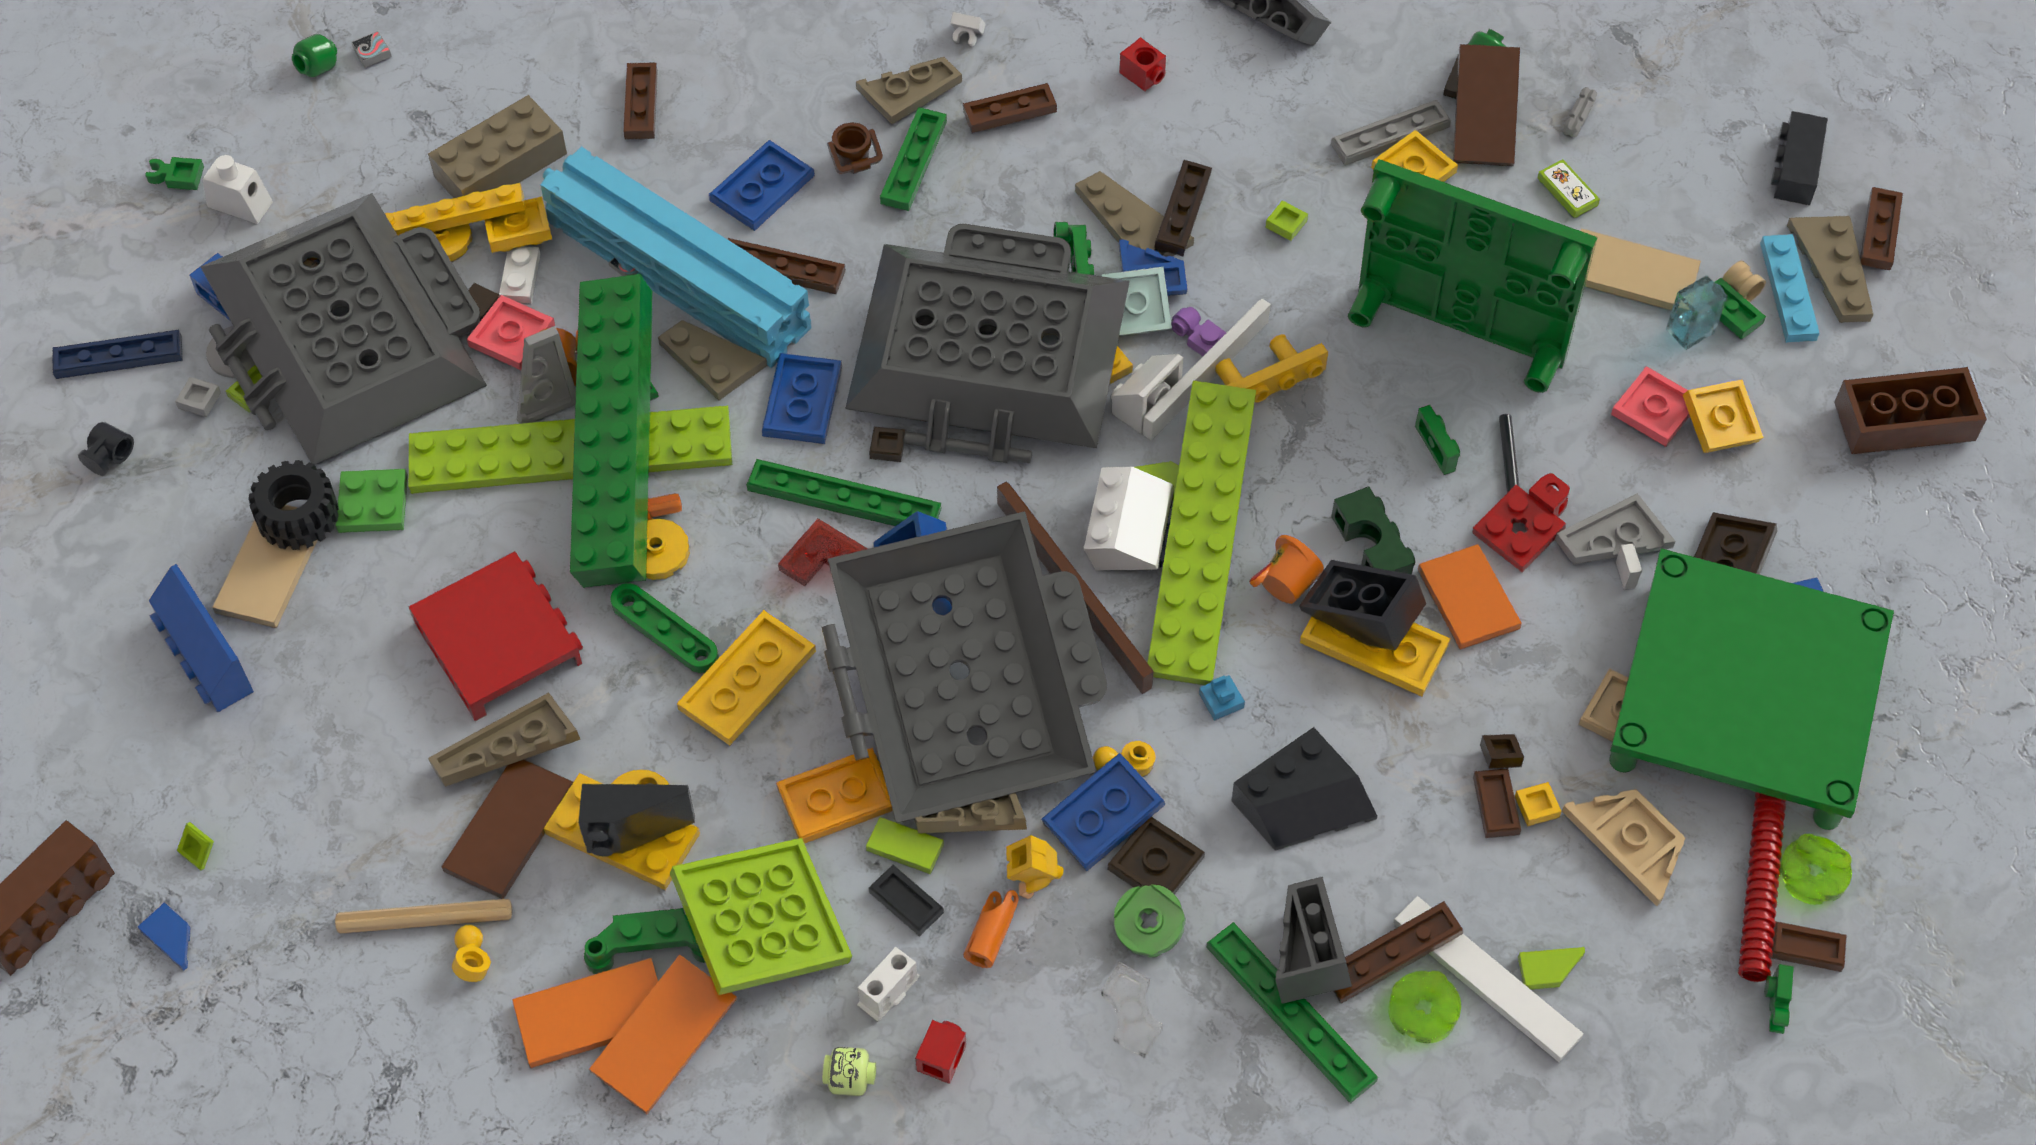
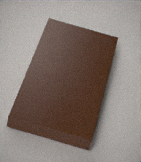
M1460 44L1453 161L1455 163L1514 166L1520 47Z
M524 759L507 765L441 866L443 872L504 899L545 835V825L573 784V781Z

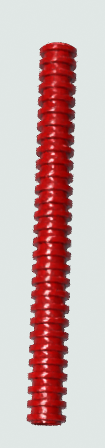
M1755 792L1756 800L1753 811L1752 839L1750 841V858L1748 860L1750 867L1747 871L1748 878L1745 892L1747 896L1745 898L1746 906L1744 908L1745 916L1743 918L1744 926L1742 928L1743 936L1741 938L1742 946L1739 958L1741 966L1738 968V974L1748 981L1761 982L1765 981L1768 975L1771 976L1770 968L1772 966V947L1774 946L1773 937L1775 935L1774 927L1777 913L1775 909L1777 907L1776 899L1778 897L1777 889L1779 887L1778 879L1780 877L1779 869L1781 867L1780 859L1782 857L1781 849L1784 835L1782 831L1784 829L1783 821L1785 819L1786 800Z

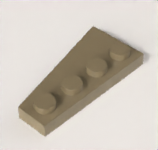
M1099 171L1075 184L1077 195L1118 243L1119 240L1124 239L1129 241L1130 245L1144 250L1149 248L1158 251L1166 257L1176 255L1154 248L1164 216L1117 182ZM1191 235L1186 249L1194 245V237Z
M1850 216L1789 218L1787 227L1791 233H1795L1799 241L1798 247L1801 253L1807 255L1812 265L1811 271L1815 278L1820 279L1824 287L1823 293L1840 323L1871 322L1873 310Z
M548 692L434 754L428 760L446 787L581 739L576 728Z

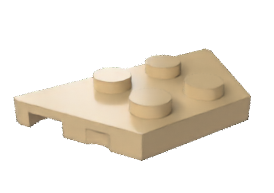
M1637 789L1623 791L1615 796L1603 795L1594 797L1591 802L1576 805L1574 801L1566 803L1562 812L1658 906L1663 899L1686 837Z

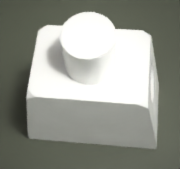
M229 155L218 157L203 178L207 207L258 224L273 203L257 171L234 162V159Z

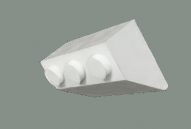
M1134 467L1101 468L1084 545V551L1096 571L1158 569L1174 491L1171 483Z

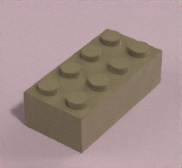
M527 95L428 153V157L436 180L453 198H457L472 192H482L498 188L502 185L519 183L565 156L567 150L563 131Z

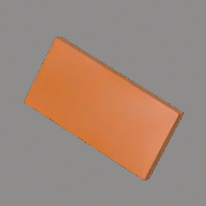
M679 954L592 1064L589 1071L644 1113L648 1114L737 1000V996L732 992L718 995L712 978Z
M652 958L512 999L530 1068L608 1045L658 982Z

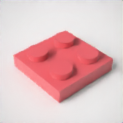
M500 295L467 338V343L470 348L521 370L524 338L539 333L543 329L555 326L554 318Z
M1646 366L1615 404L1611 415L1666 447L1690 417L1683 398V394L1688 390Z

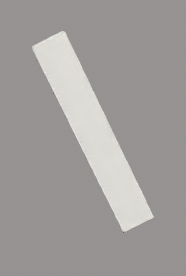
M1264 299L1259 300L1144 415L1143 435L1152 441L1189 403L1193 380L1209 383L1217 375L1215 372L1216 365L1227 358L1232 360L1269 321L1270 303Z
M1417 896L1394 919L1393 924L1399 927L1432 907ZM1464 934L1429 953L1559 1063L1582 1039L1584 1033Z

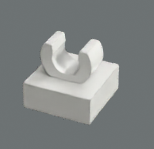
M956 12L952 14L950 23L956 29L953 33L954 42L959 43L960 36L968 33V44L974 46L977 40L976 34L983 35L985 22L980 17Z

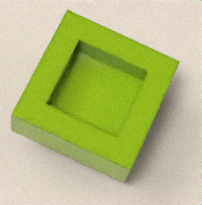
M1282 200L1267 218L1265 228L1292 241L1306 224L1308 213Z

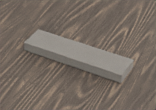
M1434 100L1332 137L1331 146L1343 164L1348 165L1388 150L1414 130L1418 131L1422 136H1427L1449 128L1451 119L1438 100Z

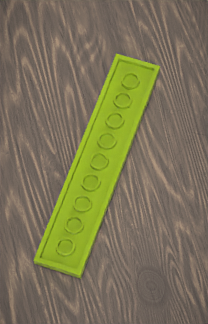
M1194 380L1192 382L1148 656V664L1153 670L1154 678L1207 685L1213 680L1256 390Z
M728 405L650 412L649 473L733 465ZM575 419L409 433L408 487L410 493L573 479Z

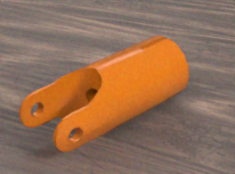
M1009 890L1003 902L999 892L993 891L989 894L963 953L967 961L982 968H991L993 966L1019 901L1016 891Z

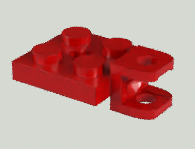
M1548 473L1541 477L1529 489V494L1518 485H1515L1473 527L1472 533L1519 571L1523 572L1555 540L1556 534L1566 528V523L1559 516L1567 507L1570 487L1553 473ZM1513 524H1525L1527 532L1518 531L1514 533L1512 531Z

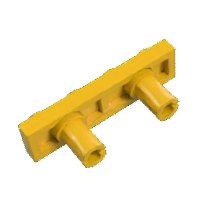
M1281 334L1274 337L1270 341L1269 346L1280 362L1246 377H1242L1230 358L1220 361L1215 367V372L1225 385L1256 390L1255 402L1258 403L1275 392L1292 388L1296 383L1304 379L1319 376L1326 370L1328 351L1320 343L1297 353L1287 337Z

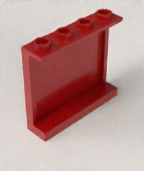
M515 551L408 606L414 624L474 721L487 715L484 707L486 703L571 658L574 659L577 666L582 664L579 651L583 649V646L574 631L570 634L564 627L567 625V622L558 607L555 609L551 607L549 602L552 600L546 587L543 584H536L533 579L536 577V574L528 560L522 562Z

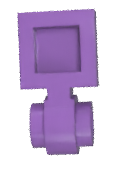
M1193 307L1182 308L1172 317V330L1182 337L1188 335L1187 345L1201 356H1204L1226 332L1209 319L1202 325H1199L1201 316L1198 311Z

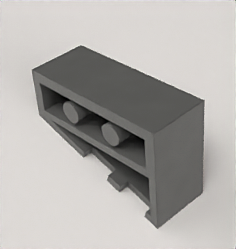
M1323 876L1288 885L1283 919L1284 931L1279 949V969L1276 972L1275 979L1281 1003L1351 987L1347 963Z

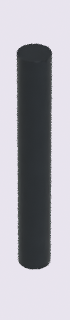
M1502 414L1499 416L1508 493L1515 485L1519 486L1512 416L1510 414Z

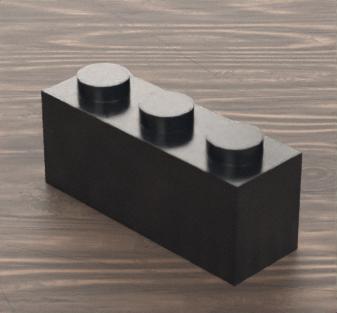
M1792 111L1788 123L1782 122L1778 140H1783V145H1778L1774 162L1779 163V168H1774L1771 178V185L1776 186L1775 199L1805 205L1811 204L1818 184L1828 118Z

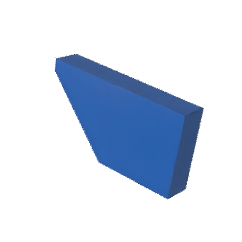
M164 902L138 926V929L184 971L188 968L187 951L191 928L185 920Z

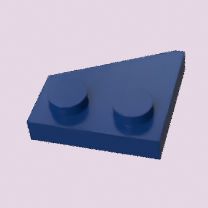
M1124 239L1119 240L1122 272L1164 267L1167 296L1187 294L1188 289L1183 260L1172 256H1163L1158 251L1149 248L1144 250L1135 247Z

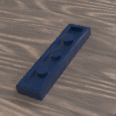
M179 329L52 348L53 375L55 379L183 361L182 335Z

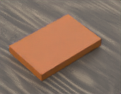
M1479 544L1418 565V572L1460 650L1521 628L1522 622Z

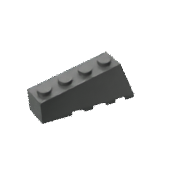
M1218 0L1297 41L1313 46L1331 24V21L1308 0Z

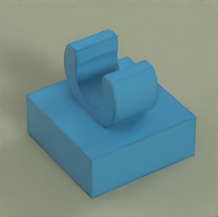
M1223 675L1199 688V695L1214 721L1241 710L1245 706V701L1230 675L1226 677Z

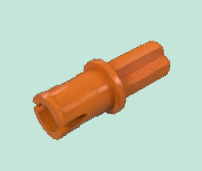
M677 493L648 498V520L653 519V517L682 511V502Z

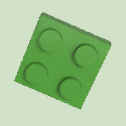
M406 469L341 471L338 496L339 510L337 511L339 517L336 522L338 533L404 530L408 478Z

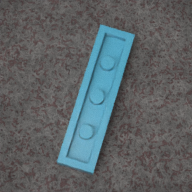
M1793 234L1763 236L1760 245L1786 343L1817 341L1820 333Z

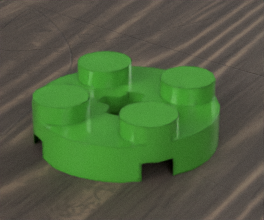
M1151 884V886L1131 888L1119 899L1114 911V925L1118 938L1128 950L1138 955L1152 958L1158 957L1162 953L1171 950L1179 942L1184 932L1186 918L1180 901L1170 890L1160 885ZM1153 912L1157 913L1156 921L1158 924L1154 928L1151 926L1147 929L1143 928L1144 922L1141 916L1144 913L1147 915H1151Z

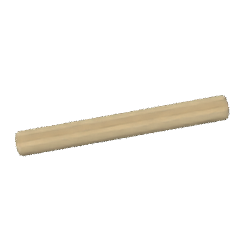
M509 899L339 912L335 917V927L337 932L341 934L509 920L512 918V904Z

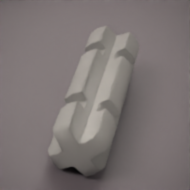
M1588 87L1581 90L1579 98L1569 114L1570 117L1567 118L1564 124L1563 133L1565 135H1570L1572 138L1578 136L1581 126H1583L1591 110L1590 108L1596 100L1597 92L1595 90H1590Z

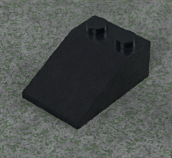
M1331 560L1299 607L1301 611L1366 645L1395 651L1427 603L1416 575Z
M582 784L578 823L587 853L606 857L613 853H625L695 823V813L688 785Z

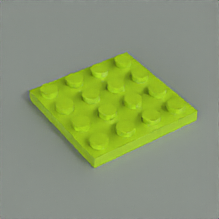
M802 838L672 866L670 876L718 995L850 963L853 956Z

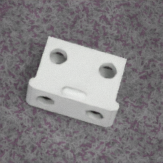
M895 947L858 987L859 1003L857 1006L876 1021H880L893 1006L901 1002L906 996L908 989L918 980L920 975L917 973L916 962Z

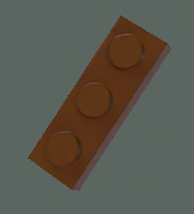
M656 62L627 63L623 130L625 139H655L658 75Z
M1048 83L963 103V113L972 133L1057 112V103Z
M1872 187L1869 195L1860 257L1862 265L1891 270L1897 242L1903 198L1902 192Z

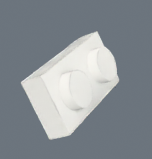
M521 246L507 251L499 297L503 295L519 303L532 304L541 255L539 247Z

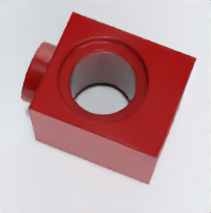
M1141 37L1120 53L1119 73L1143 91L1148 90L1154 84H1159L1165 77L1166 55Z
M932 1020L915 1057L916 1071L950 1084L966 1048V1032L962 1031L961 1027L952 1022L943 1021L940 1023Z

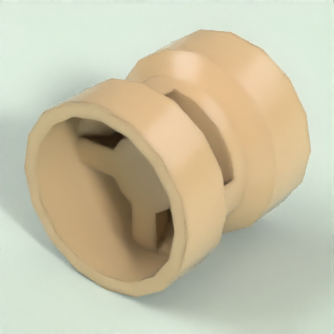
M1742 260L1731 266L1722 278L1749 302L1761 293L1766 284V280L1759 274H1752L1750 266Z

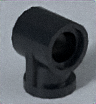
M100 422L90 431L87 438L88 449L82 450L78 454V458L89 470L97 475L104 476L108 472V465L111 462L120 464L129 457L134 447V439L130 434L106 422Z

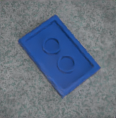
M768 140L709 193V200L755 231L815 176L814 169L771 140Z
M780 353L762 426V436L825 444L840 379L842 360Z
M1119 753L1041 820L1087 872L1166 804L1157 792Z

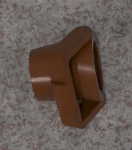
M850 122L838 126L833 132L832 141L827 142L834 167L839 174L849 172L855 174L871 169V165L879 163L883 157L874 129L868 130L860 123ZM872 142L876 156L869 158V149Z

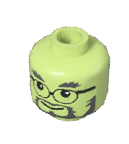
M836 1047L831 1055H825L822 1082L823 1084H828L832 1094L862 1096L867 1089V1084H875L876 1062L869 1061V1054L865 1049Z

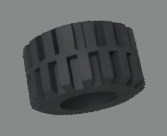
M295 460L294 464H289V461L281 462L282 465L278 467L272 465L268 467L269 472L266 474L261 472L257 476L259 482H253L251 486L252 493L248 497L250 509L262 537H266L267 542L274 545L277 543L279 548L285 550L288 546H291L292 550H300L302 545H306L309 548L314 546V541L318 540L321 542L326 538V532L331 533L335 528L333 522H337L339 517L337 512L339 510L338 503L329 478L326 477L325 472L321 468L317 469L315 464L310 462L304 465L302 460ZM307 500L299 508L281 510L289 502Z

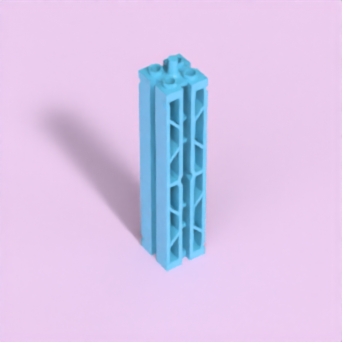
M582 146L573 155H569L565 159L562 172L557 169L554 171L551 168H547L544 171V180L540 187L543 200L547 202L545 209L548 222L557 229L561 228L563 233L606 261L610 262L615 257L628 272L633 268L639 271L637 274L642 275L652 291L730 342L766 358L767 366L770 368L778 362L780 353H787V346L791 342L796 344L811 329L810 313L805 310L809 306L808 291L800 285H794L789 278L601 158L592 156L591 152Z

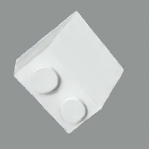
M1180 354L1151 356L1144 364H1139L1132 372L1131 377L1124 384L1121 383L1114 389L1111 395V414L1142 434L1144 415L1182 378L1184 357Z

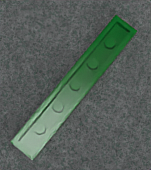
M756 459L746 484L747 491L892 526H897L917 511L938 519L942 509L940 502Z
M1234 922L1207 942L1206 948L1349 1103H1352L1377 1082L1378 1076L1305 998L1281 1003L1275 980L1278 969Z

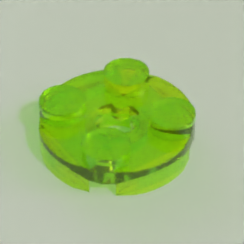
M1810 833L1803 834L1799 839L1791 842L1780 859L1781 867L1779 872L1780 875L1782 873V878L1786 883L1785 888L1793 897L1807 904L1820 905L1823 901L1839 899L1846 891L1852 878V858L1849 852L1827 838L1814 836ZM1816 864L1821 867L1824 874L1818 873L1817 876H1813L1810 874L1811 868L1806 865Z
M1416 971L1403 976L1394 984L1388 1004L1389 1017L1395 1029L1402 1035L1406 1033L1408 1036L1416 1038L1415 1041L1420 1043H1434L1448 1037L1458 1023L1461 1012V999L1458 991L1447 980V977L1439 971ZM1420 1000L1432 1003L1433 1006L1431 1007L1430 1014H1425L1423 1009H1416L1415 1006L1419 1004Z

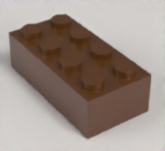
M1968 367L1843 380L1834 401L1851 454L1976 441L1987 420Z
M67 820L0 883V968L10 976L17 969L24 967L30 961L32 955L44 943L52 940L57 934L58 929L70 917L77 915L84 907L85 902L97 891L102 890L115 874L98 845Z

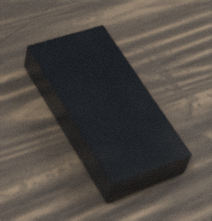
M894 865L887 869L869 887V893L919 937L944 913V908Z

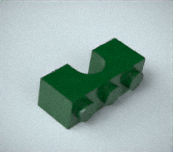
M1369 486L1334 499L1331 517L1344 540L1347 542L1362 537L1370 539L1376 544L1374 547L1364 550L1361 565L1412 575L1413 567L1416 563L1414 554L1409 547L1404 546L1396 523L1390 522L1385 514L1383 501L1379 496L1375 497Z

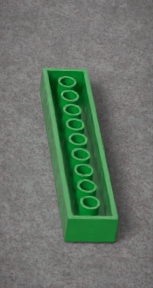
M641 274L582 281L579 286L570 573L583 588L646 581L653 292Z

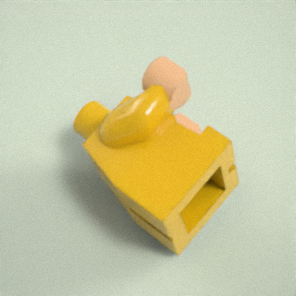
M1030 835L1006 846L1007 861H1009L1007 864V879L1022 881L1019 883V896L1030 899L1035 892L1047 887L1051 880H1058L1062 877L1064 869L1057 863V852L1046 841Z

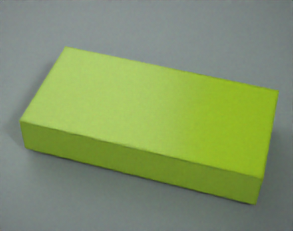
M879 817L866 844V851L931 874L944 846V840L926 833H918V830Z

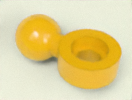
M1132 741L1124 746L1121 753L1142 777L1152 771L1156 755L1149 744L1142 741ZM1109 746L1098 748L1093 754L1096 770H1100L1119 753ZM1134 754H1139L1143 757H1136Z
M464 925L455 933L454 942L458 951L452 962V970L457 977L464 981L478 982L486 976L491 961L488 954L480 949L483 942V935L480 929L474 925Z

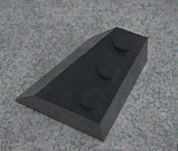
M1314 727L1243 775L1233 784L1231 801L1275 851L1314 839L1315 835L1331 830L1337 832L1347 829L1348 825L1360 821H1365L1366 823L1377 819V814L1359 776Z

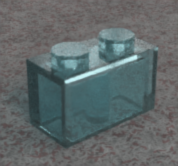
M1706 275L1677 292L1666 330L1685 350L1715 333L1727 299V295L1722 287L1715 284Z

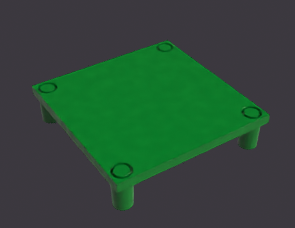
M1378 159L1373 170L1372 186L1361 207V213L1367 219L1358 294L1348 313V319L1357 326L1369 327L1381 303L1399 308L1533 358L1524 379V384L1532 391L1538 393L1546 392L1557 369H1562L1567 359L1598 237Z
M1661 548L1610 749L1609 761L1611 766L1619 772L1626 773L1632 771L1640 759L1815 808L1813 820L1817 826L1825 830L1835 829L1839 826L1843 817L1852 818L1855 813L1894 610Z

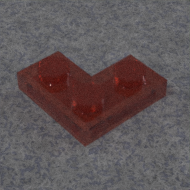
M817 518L778 563V568L780 572L806 586L824 564L829 566V558L868 548Z

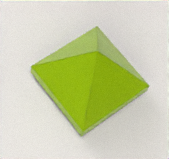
M188 822L185 825L177 852L198 869L203 870L214 841L191 822Z

